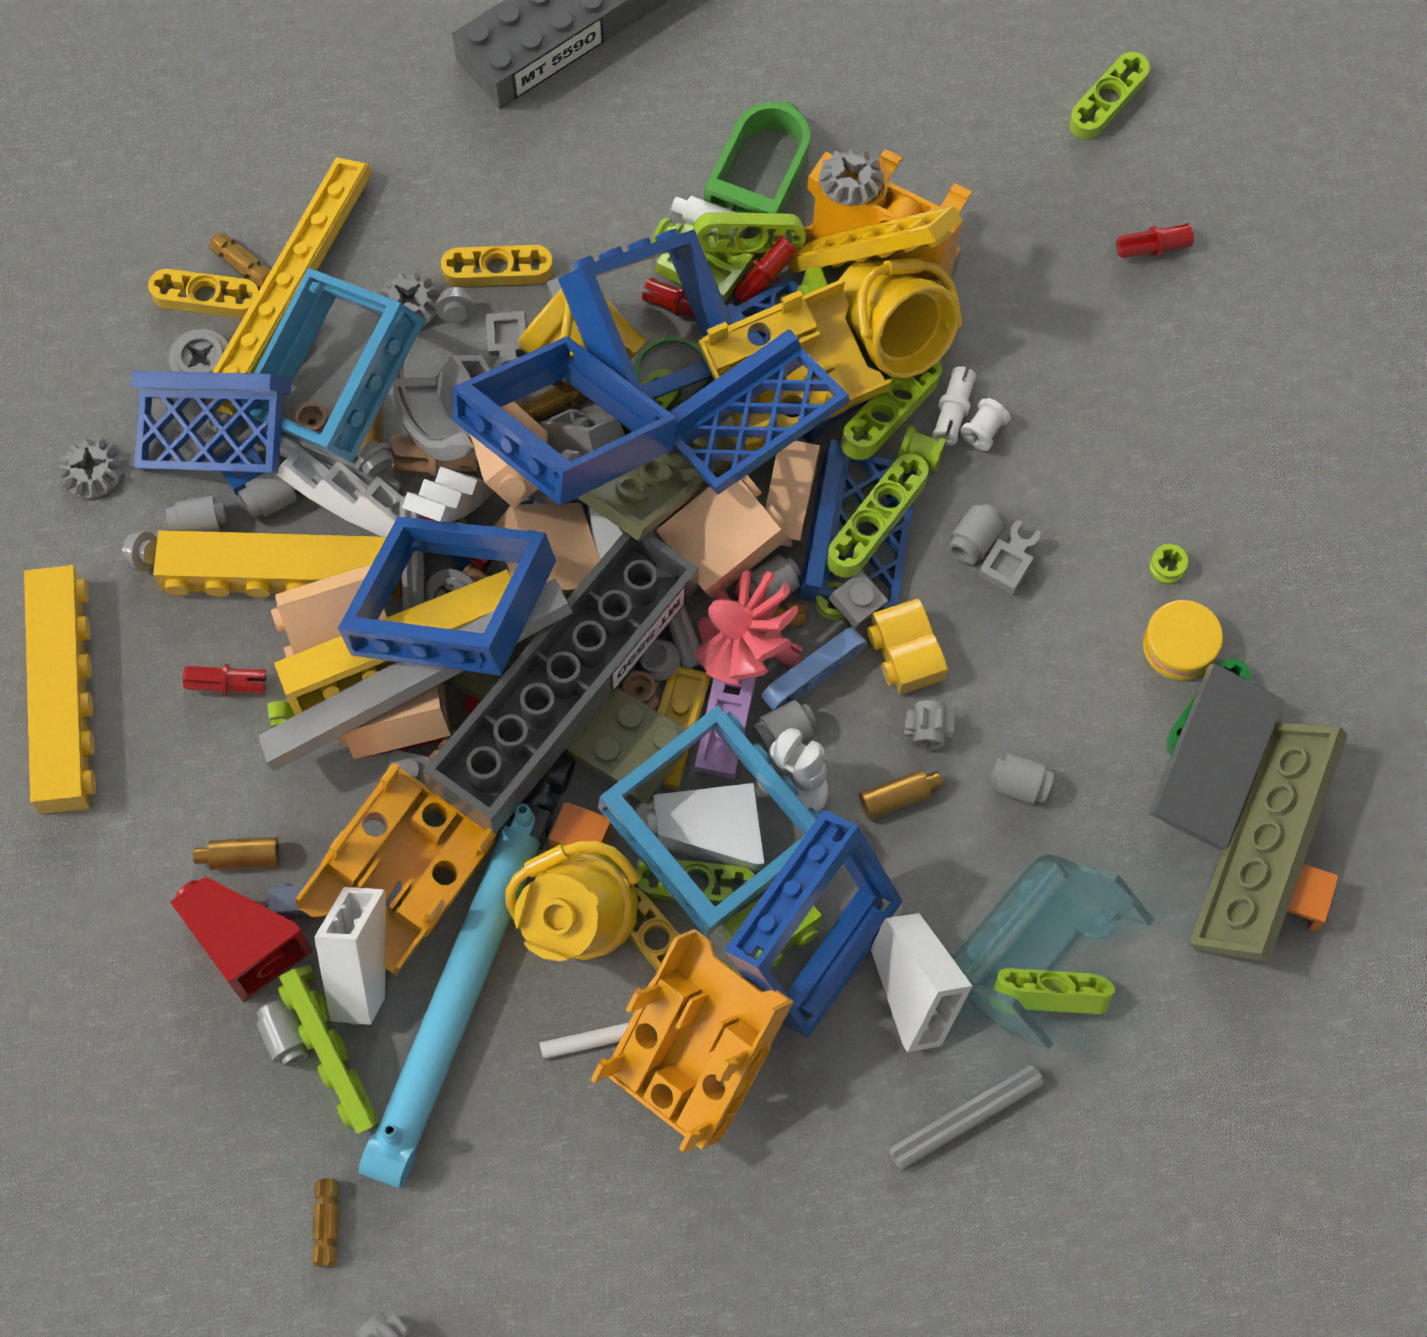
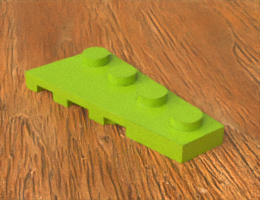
M311 965L294 968L279 976L283 984L278 988L280 996L290 1011L296 1010L302 1025L298 1026L301 1039L309 1050L315 1049L322 1063L317 1066L319 1075L328 1089L334 1087L341 1101L337 1105V1110L344 1125L347 1128L353 1126L356 1134L379 1123V1120L358 1072L353 1067L348 1070L346 1069L344 1062L349 1060V1055L344 1040L335 1029L329 1030L326 1023L330 1021L326 999L324 996H320L316 990L312 991L309 984L311 980L316 978Z

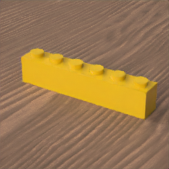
M158 530L153 576L161 591L171 595L183 596L191 591L205 592L216 597H224L229 595V593H246L251 597L265 598L270 594L285 592L367 565L371 567L386 537ZM402 575L389 600L391 597H402Z
M73 565L24 570L30 802L40 815L90 809V795L96 794V779L94 771L89 770V756L95 753L93 733L88 731L87 717L93 716L92 696L90 692H86V679L92 677L91 659L89 654H85V641L90 640L91 630L89 619L87 616H84L83 603L89 602L88 583L86 579H81Z
M504 570L382 620L458 630L496 610L511 577L508 571ZM339 636L277 661L274 664L285 695L296 716L396 663V661L352 656L342 636Z

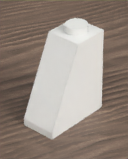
M753 783L653 795L654 809H646L648 828L653 834L657 833L659 841L666 849L711 863L743 866L750 869L755 875L764 868Z
M344 887L314 937L329 1018L332 1022L371 1025L385 999V889Z
M919 913L885 918L871 947V952L903 1047L907 1052L942 1046L972 988V984Z

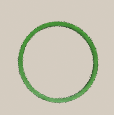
M679 337L661 338L650 343L642 350L635 365V373L640 385L642 384L639 376L640 363L645 354L653 347L667 342L686 344L696 350L703 361H706L701 349L695 343ZM709 378L703 381L700 388L708 383ZM688 397L680 399L676 405L681 404Z

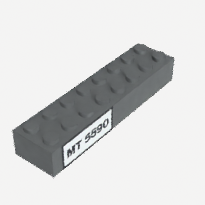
M504 0L452 33L456 59L494 104L501 109L669 0Z
M623 532L567 599L573 613L542 629L424 768L423 772L427 788L484 830L490 828L495 835L516 810V807L522 803L697 590L699 567L649 533L638 541L628 533Z

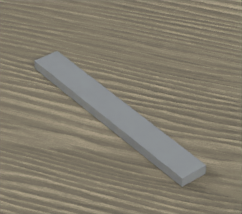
M555 578L545 583L518 642L573 613ZM495 610L458 630L484 633ZM396 662L258 735L266 762L274 772L463 672V670Z

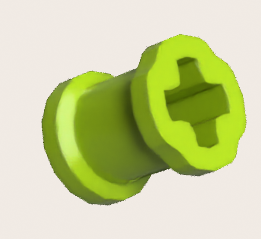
M910 425L902 441L898 458L905 454L921 456L927 462L929 470L935 472L941 461L947 439L941 437L937 440L916 432V427Z

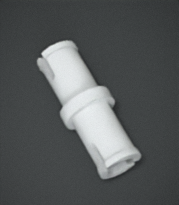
M963 366L952 369L947 392L940 398L938 406L941 412L932 437L939 440L943 434H946V446H952L957 443V436L963 417L968 415L971 406L968 400L977 375L973 370L969 369L967 377L963 378L966 369Z

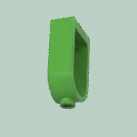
M765 102L746 110L739 117L704 187V200L737 213H784L806 169L809 157L810 130L806 119L799 112L798 108L788 102ZM767 129L783 131L792 136L799 145L774 200L725 182L746 140L756 132Z

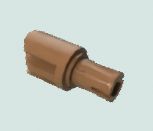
M395 434L390 439L391 452L394 458L392 463L394 473L437 477L440 466L456 471L478 473L479 462L475 449L467 456L458 460L440 461L430 457L421 450L408 434Z

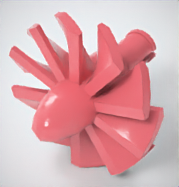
M749 570L742 572L734 591L739 602L730 600L726 591L721 587L716 592L715 601L708 608L710 618H700L698 627L702 645L696 649L695 655L701 665L707 670L706 674L720 682L737 687L741 686L742 679L763 676L768 672L763 661L770 657L787 669H792L802 659V655L798 654L803 652L802 647L783 637L780 632L796 616L798 607L794 605L783 614L771 619L780 602L788 596L790 585L784 582L780 590L766 601L769 584L775 576L769 571L762 575L761 583L751 599L749 598L751 572Z

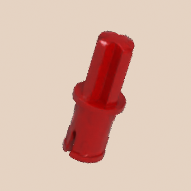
M1189 223L1166 228L1151 226L1148 231L1119 236L1116 240V249L1118 256L1121 258L1150 253L1156 257L1160 256L1163 251L1192 247L1194 244V233Z
M781 235L759 262L755 259L753 263L756 266L733 290V295L743 304L762 293L772 281L775 283L778 281L776 277L795 255H798L799 251Z
M651 277L646 281L644 288L649 291L648 293L642 292V301L670 309L675 316L684 314L695 318L682 286L677 288Z
M224 664L223 668L186 666L183 671L182 683L183 688L186 690L222 692V696H227L228 692L265 695L266 685H264V682H266L267 674L266 669L230 668L229 664Z

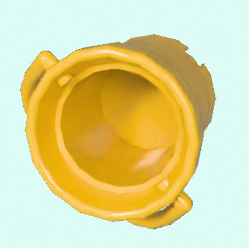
M879 257L880 260L876 261L867 259L861 263L855 262L847 268L839 279L844 278L845 280L843 291L850 304L845 319L851 332L865 345L872 362L888 376L904 379L922 374L938 363L951 347L958 328L962 326L959 297L955 284L946 271L933 262L923 261L920 257L892 260ZM929 271L939 278L944 287L933 280L920 279L912 274Z
M562 289L542 309L518 339L517 346L526 353H530L566 336L587 350ZM603 294L631 361L648 340L628 322Z
M578 841L568 845L561 843L525 862L524 867L512 876L505 889V905L515 922L516 929L520 928L523 937L526 939L523 943L531 952L543 959L563 961L570 958L590 960L609 955L627 940L637 919L638 897L634 884L638 883L641 877L628 859L613 846L598 841ZM537 875L533 882L523 888L516 902V891L521 882L529 876L533 878Z

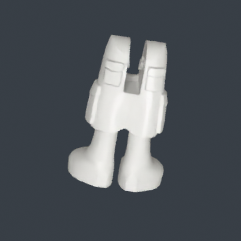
M793 728L786 729L770 746V766L780 777L784 775L794 782L799 793L797 797L807 809L811 807L819 813L823 810L828 799L826 765L823 763L825 756L824 748L814 740L806 746L801 743L802 733L799 730ZM757 781V784H758L759 788H760L764 793L768 794V792H767V791L762 787V785Z

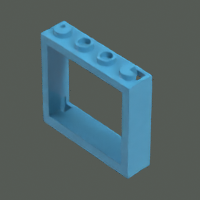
M308 268L254 373L292 379V384L335 298L382 315L322 433L319 434L283 417L281 422V432L353 463L426 319L398 301ZM240 400V401H241V402L243 403V405H244L248 400ZM260 401L250 412L254 419L263 423L268 418L269 401Z
M719 705L603 793L598 804L599 810L705 937L710 935L770 886L820 816L815 809L811 807L807 809L798 799V790L789 778L784 775L780 777L770 766L771 759L767 752L757 743L752 745L743 734L744 728L738 718L731 712L726 714ZM713 729L804 835L716 907L624 799Z

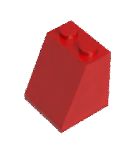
M206 876L199 881L192 880L183 885L177 891L176 898L170 901L173 908L242 1002L248 1000L313 952L296 923Z

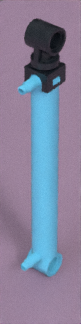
M565 753L559 756L501 827V834L376 1133L369 1139L363 1152L358 1173L362 1176L401 1189L411 1172L416 1157L417 1145L511 918L505 905V889L512 876L524 867V863L536 857L539 849H543L553 825L552 815L557 807V803L551 799L552 794L563 796L571 781L576 761ZM526 879L521 882L516 891V902L522 892Z

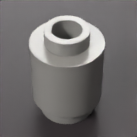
M263 473L246 482V488L238 492L253 520L260 516L266 518L298 500L295 494L298 490L276 474Z
M214 495L175 502L174 507L166 508L169 531L222 532V525L228 524L224 502H216Z
M987 504L982 506L972 505L950 535L951 542L948 545V549L952 555L969 565H974L977 560H982L1005 528L1000 512Z
M776 555L751 572L749 598L751 599L761 583L762 575L767 571L775 576L769 584L766 601L780 590L784 582L790 585L789 596L800 588L798 580L802 577L800 569L790 557L784 559L782 556Z
M792 700L760 717V722L753 725L752 729L759 745L769 755L771 744L786 729L793 728L799 730L802 733L801 742L814 736L812 727L816 726L817 722L806 703L800 705L796 700Z
M1006 753L1004 760L996 758L989 782L995 783L994 792L1030 804H1033L1034 801L1044 804L1052 785L1054 772L1046 770L1044 764Z
M279 999L263 1006L257 1011L256 1016L259 1021L256 1026L273 1063L283 1062L284 1066L288 1067L308 1057V1048L302 1041L298 1031V1026L302 1025L295 1009L290 1011L283 1000Z

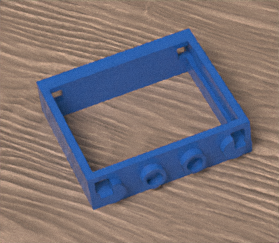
M677 228L657 235L655 237L656 242L651 243L649 237H646L628 245L629 251L623 252L621 246L610 249L600 254V260L594 262L592 256L582 258L572 263L575 270L558 279L587 351L652 400L711 378L713 375L707 362L703 361L640 385L596 277L669 253L703 337L708 335L706 330L723 322L731 325L733 322L695 230L679 234Z
M568 336L453 386L452 420L559 506L673 450L677 418ZM564 379L632 432L570 462L501 407Z
M397 517L344 615L338 630L352 656L501 676L556 563V558L544 532L471 525L460 522H439L424 518ZM414 551L518 563L484 633L378 620Z
M823 810L724 951L743 977L762 991L772 990L775 992L779 990L794 1001L782 1024L809 1038L872 947L885 918L893 917L903 900L859 826L829 811ZM844 863L859 890L790 989L785 993L769 968ZM883 898L890 901L885 911L880 910L884 905ZM759 949H760V950H762L763 952L761 953V955H760V956L758 957V959L756 960V958H755L754 956L756 955V953H757V952L759 951ZM806 1016L810 1018L808 1022L804 1019Z

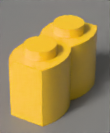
M918 598L872 613L871 626L867 627V633L873 649H880L886 662L881 663V667L888 686L895 685L899 695L946 680L948 668L943 653Z

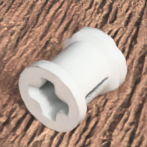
M990 398L980 401L978 404L979 411L970 423H965L960 429L964 440L974 448L982 451H987L993 445L992 438L1000 427L1007 425L1011 419L1010 413L1004 406Z

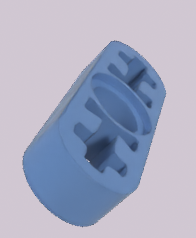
M854 627L844 630L771 683L761 697L772 711L792 700L798 701L860 655L866 648L867 642Z

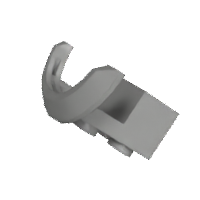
M451 355L436 377L404 378L403 363L389 392L394 408L406 432L421 450L430 457L440 461H454L467 456L474 449L470 434L452 420L453 386L490 370L482 355Z
M569 409L540 423L541 427L548 432L547 444L570 462L624 436L621 422L613 416L576 409ZM539 489L527 497L542 504H557Z

